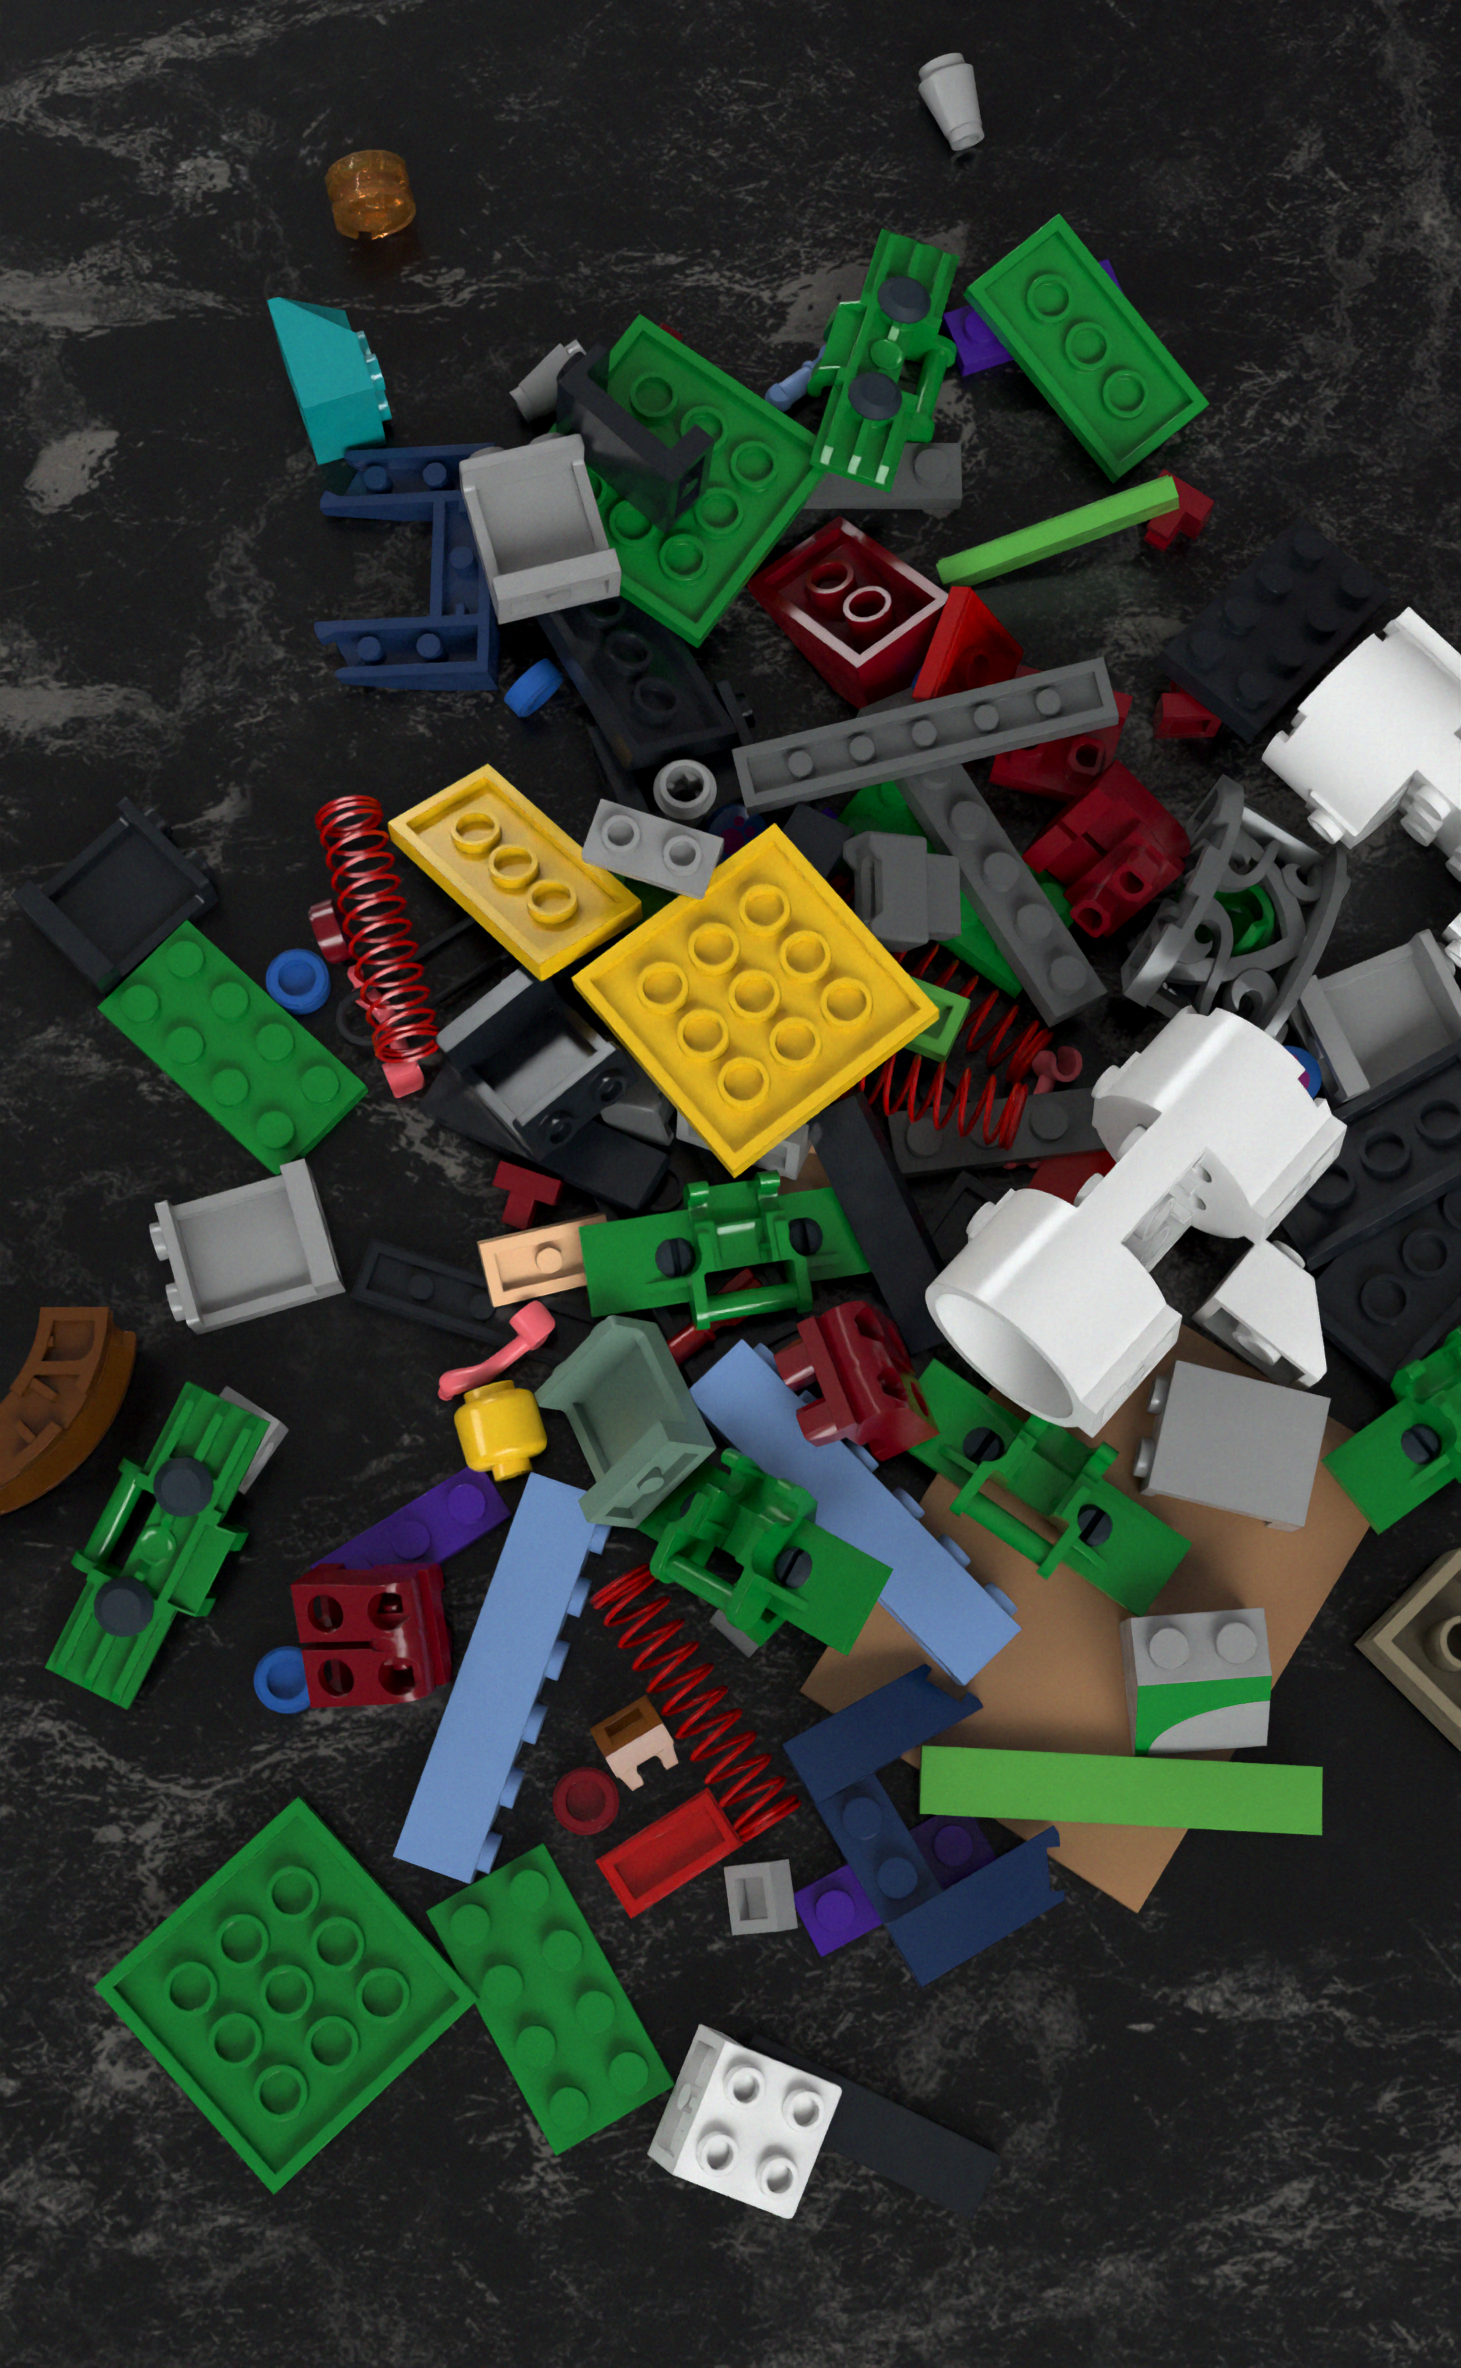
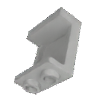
M548 433L535 438L529 445L504 450L501 447H488L473 453L469 459L459 463L460 488L499 624L620 595L621 568L615 548L609 549L584 462V443L581 434L565 436L562 433Z
M601 799L581 854L582 860L585 863L606 869L613 876L615 873L700 900L705 897L714 869L723 863L724 838Z
M1429 929L1416 933L1408 943L1323 979L1318 980L1316 974L1311 976L1306 988L1290 1013L1288 1019L1302 1048L1309 1052L1319 1064L1322 1075L1321 1087L1333 1111L1459 1038L1461 1039V991L1453 977L1455 975V964L1445 952L1446 946L1442 942H1436Z
M305 1158L280 1165L282 1175L180 1205L173 1206L168 1200L155 1203L159 1222L149 1224L150 1234L159 1260H170L175 1282L166 1285V1293L176 1322L186 1319L187 1325L197 1335L346 1292L314 1175Z
M1176 1360L1166 1369L1164 1376L1155 1374L1149 1390L1146 1412L1156 1414L1151 1438H1140L1133 1462L1132 1475L1142 1477L1139 1494L1150 1497L1155 1494H1161L1266 1521L1265 1527L1289 1533L1296 1531L1305 1525L1331 1398Z

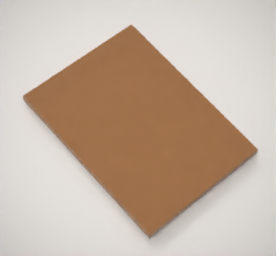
M1181 1323L1177 1342L1093 1438L1078 1426L1071 1428L1060 1427L1089 1448H1096L1102 1441H1105L1119 1451V1455L1101 1478L1193 1543L1143 1617L1264 1607L1272 1671V1690L1370 1527L1365 1517L1320 1461L1356 1433L1327 1415L1305 1525L1291 1533L1265 1527L1266 1521L1229 1511L1161 1494H1155L1152 1497L1139 1494L1142 1477L1132 1475V1468L1140 1438L1150 1439L1156 1414L1146 1412V1405L1155 1374L1164 1376L1166 1369L1173 1362L1179 1360L1279 1385ZM994 1386L987 1395L1024 1423L1032 1414L1010 1400ZM938 1473L918 1503L925 1512L918 1521L936 1540L945 1533L966 1553L971 1563L965 1570L982 1588L991 1581L1006 1594L1018 1609L1011 1618L1022 1629L965 1686L957 1685L896 1620L876 1602L848 1656L828 1645L799 1691L834 1715L923 1664H927L932 1668L926 1678L927 1681L960 1703L967 1692H970L979 1698L984 1707L922 1744L924 1746L1229 1762L1236 1748L1133 1756L1119 1623L1129 1618L1137 1617L1061 1562L1047 1580L1042 1578L1035 1572L1038 1566L964 1512L958 1517L948 1509L961 1490ZM985 1481L978 1490L1051 1544L1058 1537L1057 1527L993 1481ZM920 1746L900 1757V1759L917 1770L920 1769ZM992 1818L1025 1841L1054 1825L1059 1833L1060 1847L1047 1848V1855L1135 1913H1138L1189 1829Z

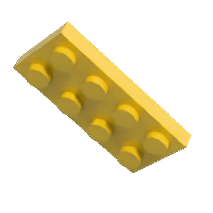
M489 764L388 822L391 841L541 982L643 919L642 901L609 871L585 863L582 860L581 854L583 848Z

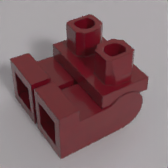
M1018 664L1014 679L1044 671ZM1113 691L1119 713L1117 725L994 755L988 783L1068 804L1075 797L1077 798L1079 793L1112 763L1133 696Z
M1116 759L1084 788L1077 798L1075 797L1039 830L1021 858L1037 874H1040L1046 868L1067 887L1062 896L1073 905L1070 911L1071 918L1091 937L1098 938L1103 934L1108 938L1182 874L1187 866L1182 860L1190 854L1191 845L1189 837L1180 823Z
M861 1300L844 1303L830 1309L819 1318L812 1316L797 1323L801 1338L795 1340L773 1356L781 1378L786 1386L794 1392L816 1381L819 1382L824 1397L796 1410V1417L803 1436L816 1447L847 1437L858 1446L868 1442L873 1456L882 1462L940 1434L920 1382L913 1377L916 1375V1372L896 1323L869 1302Z
M321 1563L290 1585L300 1643L312 1642L301 1650L311 1708L406 1703L428 1696L435 1691L436 1685H446L454 1678L450 1654L455 1650L452 1631L445 1624L441 1591L445 1586L442 1567L439 1564L375 1565L371 1569H345V1563ZM318 1595L320 1596L323 1614L319 1619L316 1618L313 1610V1603ZM327 1660L331 1662L333 1679L330 1682L326 1681L324 1675V1665Z

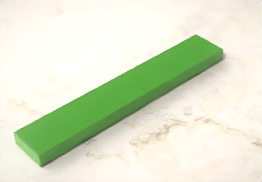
M922 1745L920 1746L918 1814L1322 1835L1323 1767Z

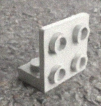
M699 2024L647 2154L672 2175L783 2218L790 2219L796 2212L842 2090L833 2082L748 2049L724 2033Z

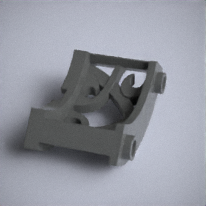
M1222 774L1186 823V833L1190 840L1191 849L1190 854L1182 860L1187 866L1182 872V875L1185 876L1182 881L1184 885L1176 902L1169 898L1163 899L1149 927L1120 968L1123 995L1143 1007L1148 1004L1173 1019L1181 1009L1191 1004L1161 987L1163 981L1183 985H1199L1192 1007L1197 1014L1209 1016V1010L1219 985L1227 983L1222 995L1223 1009L1234 1013L1239 1009L1242 995L1249 996L1253 1001L1254 1009L1247 1021L1263 1030L1279 1044H1282L1288 1032V1024L1285 1021L1298 1002L1321 958L1334 927L1341 901L1350 887L1351 877L1347 875L1346 853L1334 846L1326 854L1245 803L1244 787ZM1230 858L1233 859L1237 869L1247 863L1251 867L1245 875H1238L1230 868L1228 862ZM1261 880L1269 892L1277 911L1282 939L1265 949L1250 954L1230 957L1233 947L1232 924L1223 906L1213 896L1216 891L1225 893L1240 892ZM1199 924H1203L1211 930L1212 941L1201 944L1196 940L1194 934ZM1212 946L1210 958H1204L1210 952ZM1278 967L1272 979L1266 972Z

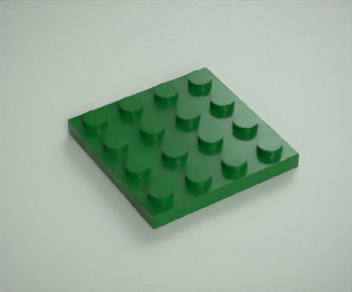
M639 314L610 352L607 394L669 449L695 424L710 435L715 442L707 491L664 534L586 464L585 466L609 549L615 548L621 568L620 595L687 642L699 648L829 472L809 464L817 438L815 434ZM556 423L548 433H556Z
M298 1796L94 1986L273 2195L479 1999L452 1964L302 1796Z

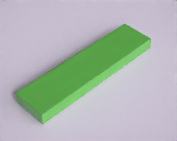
M1166 475L939 560L936 566L942 584L949 594L952 586L969 587L1179 509V496L1172 476L1168 477Z

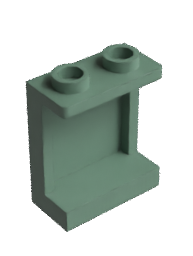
M616 1315L608 1316L593 1328L591 1335L566 1361L559 1364L553 1370L548 1380L534 1393L539 1407L561 1410L567 1415L594 1475L596 1483L578 1500L587 1523L636 1528L716 1449L714 1441L657 1323Z

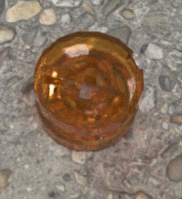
M386 150L355 152L339 159L327 171L325 182L329 199L333 202L331 208L336 229L344 236L357 239L359 237L358 231L370 232L372 239L386 237L402 230L412 222L416 214L412 190L408 187L409 178L405 161L398 154Z

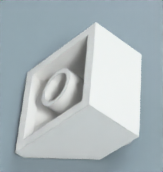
M1265 1240L1260 1247L1253 1244L1235 1262L1191 1319L1258 1372L1280 1386L1304 1391L1318 1382L1327 1371L1314 1277L1302 1269L1305 1266V1262L1297 1252L1280 1241L1275 1240L1270 1243Z

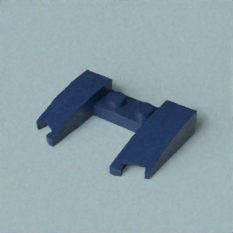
M495 442L352 450L346 452L344 456L345 461L358 471L344 496H338L325 490L320 499V509L324 515L395 521H433L429 616L315 622L314 631L322 645L336 642L348 666L335 671L341 684L408 690H499L500 631L495 624V609L461 492L459 463L461 461L469 459L473 453L481 449L497 447Z
M923 1664L782 1744L783 1752L919 1988L1065 1900L1064 1891H1050L1047 1848L1060 1847L1059 1833L1054 1825L943 1891L875 1774L878 1770L984 1707L979 1698L970 1692H967L960 1703L927 1681L926 1678L932 1670L927 1664Z

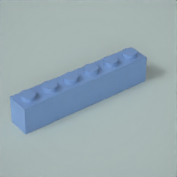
M741 1339L689 1389L702 1419L730 1448L753 1459L764 1472L777 1479H789L806 1489L818 1502L815 1521L817 1525L894 1569L877 1602L957 1685L965 1686L1022 1629L1011 1618L1018 1611L1017 1607L991 1581L982 1588L965 1570L971 1563L970 1558L949 1536L943 1533L936 1540L921 1525L918 1520L925 1512L904 1489L897 1485L890 1492L872 1474L879 1465L862 1445L858 1446L850 1439L845 1444L839 1440L819 1447L808 1442L801 1431L796 1417V1410L817 1399L807 1390L798 1397L780 1378L781 1376L773 1357L774 1354L762 1343H759L752 1349Z
M530 1472L393 1857L469 1884L474 1882L478 1870L487 1874L490 1873L503 1835L492 1831L501 1805L510 1809L513 1808L526 1771L515 1767L523 1741L535 1745L547 1713L548 1706L537 1703L546 1677L558 1680L570 1647L569 1642L560 1639L567 1616L570 1614L580 1617L591 1588L592 1580L582 1577L590 1551L602 1555L612 1528L611 1525L587 1523L578 1503V1500L587 1491Z

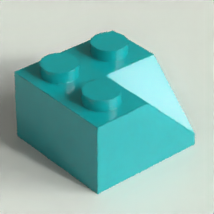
M282 297L267 300L283 362L317 464L321 465L344 458L347 451L369 450L387 445L382 422L392 419L384 392L386 387L375 353L371 354L364 331L355 333L351 330L344 310Z

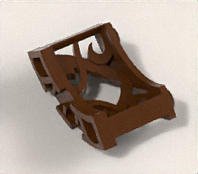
M40 1307L39 1324L29 1357L20 1374L9 1389L12 1391L0 1403V1515L12 1512L36 1500L67 1478L94 1451L115 1419L131 1381L137 1354L138 1336L132 1331H123L114 1324V1311L109 1307Z

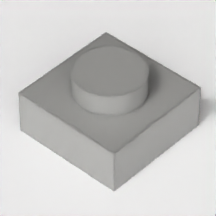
M789 1859L724 1867L732 1935L778 1932L798 1928Z

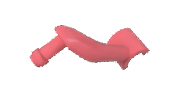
M355 965L349 967L347 972L348 978L354 986L352 991L364 985L354 975ZM360 967V974L364 977V972ZM376 988L366 994L372 1002L382 995ZM361 998L355 1001L366 1011L370 1007ZM387 999L381 1002V1004H391ZM374 1008L372 1011V1015L380 1024L396 1014L395 1009ZM396 1020V1021H394V1022L388 1024L387 1026H391L392 1024H394V1023L397 1022L398 1020ZM405 1037L389 1044L393 1049L409 1048ZM417 1060L407 1063L391 1064L386 1062L381 1064L395 1098L403 1097L425 1087L426 1081Z
M1061 1046L1057 1052L1058 1065L1056 1067L1055 1054L1051 1051H1040L1032 1062L1034 1073L1039 1077L1033 1095L1053 1092L1057 1081L1070 1082L1074 1080L1082 1069L1081 1053L1073 1047ZM1042 1161L1027 1163V1165L1032 1169H1038ZM1011 1163L1003 1166V1168L1009 1170L1024 1164Z
M534 1300L517 1312L509 1323L518 1336L485 1362L445 1372L439 1379V1398L448 1401L454 1395L490 1383L524 1353L542 1346L556 1324L555 1319L541 1302Z

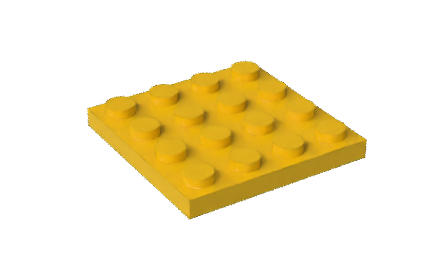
M775 823L714 869L703 899L697 900L682 894L571 978L576 990L734 1178L939 1019V1009Z

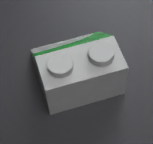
M1264 1607L1129 1618L1119 1623L1133 1756L1267 1746L1272 1671Z

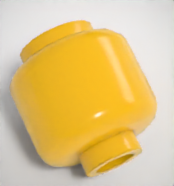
M506 1380L482 1386L464 1394L466 1404L456 1411L454 1422L468 1467L478 1472L492 1470L495 1481L507 1480L532 1471L530 1458L539 1455L545 1450L547 1445V1436L533 1393L527 1389H515L513 1380Z

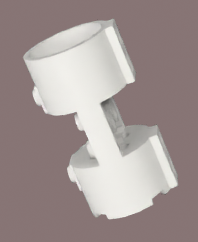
M1408 607L1399 617L1391 620L1383 629L1387 634L1383 642L1374 633L1370 635L1316 687L1297 708L1299 712L1291 722V725L1294 727L1289 735L1283 730L1277 733L1266 748L1262 760L1306 801L1305 808L1312 813L1307 818L1308 822L1329 843L1335 844L1340 840L1351 849L1369 836L1398 809L1405 816L1400 821L1404 829L1420 844L1428 846L1433 842L1450 858L1445 863L1446 867L1461 882V655ZM1460 913L1448 925L1441 936L1449 943L1445 948V952L1461 968Z
M1192 1005L1187 1006L1174 1016L1141 1054L1136 1051L1121 1068L1116 1065L1110 1066L1102 1074L1092 1090L1091 1096L1095 1099L1092 1126L1097 1129L1103 1144L1117 1163L1105 1177L1099 1173L1090 1177L1078 1192L1074 1200V1206L1040 1190L1020 1189L1014 1191L1012 1188L996 1205L990 1201L985 1203L976 1212L967 1227L968 1244L927 1288L925 1299L928 1310L936 1325L954 1349L973 1369L1002 1394L1041 1419L1063 1427L1071 1428L1078 1426L1093 1438L1177 1342L1182 1315L1166 1304L1160 1289L1149 1272L1190 1226L1224 1238L1245 1236L1260 1247L1339 1156L1347 1125L1331 1114L1326 1099L1316 1098L1313 1101L1307 1090L1298 1080L1306 1069L1291 1053L1263 1030L1247 1020L1217 1007L1209 1016L1197 1014Z

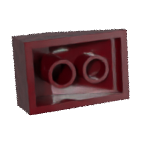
M841 516L835 518L747 582L749 592L835 692L858 710L911 687L916 673L924 664L949 595Z

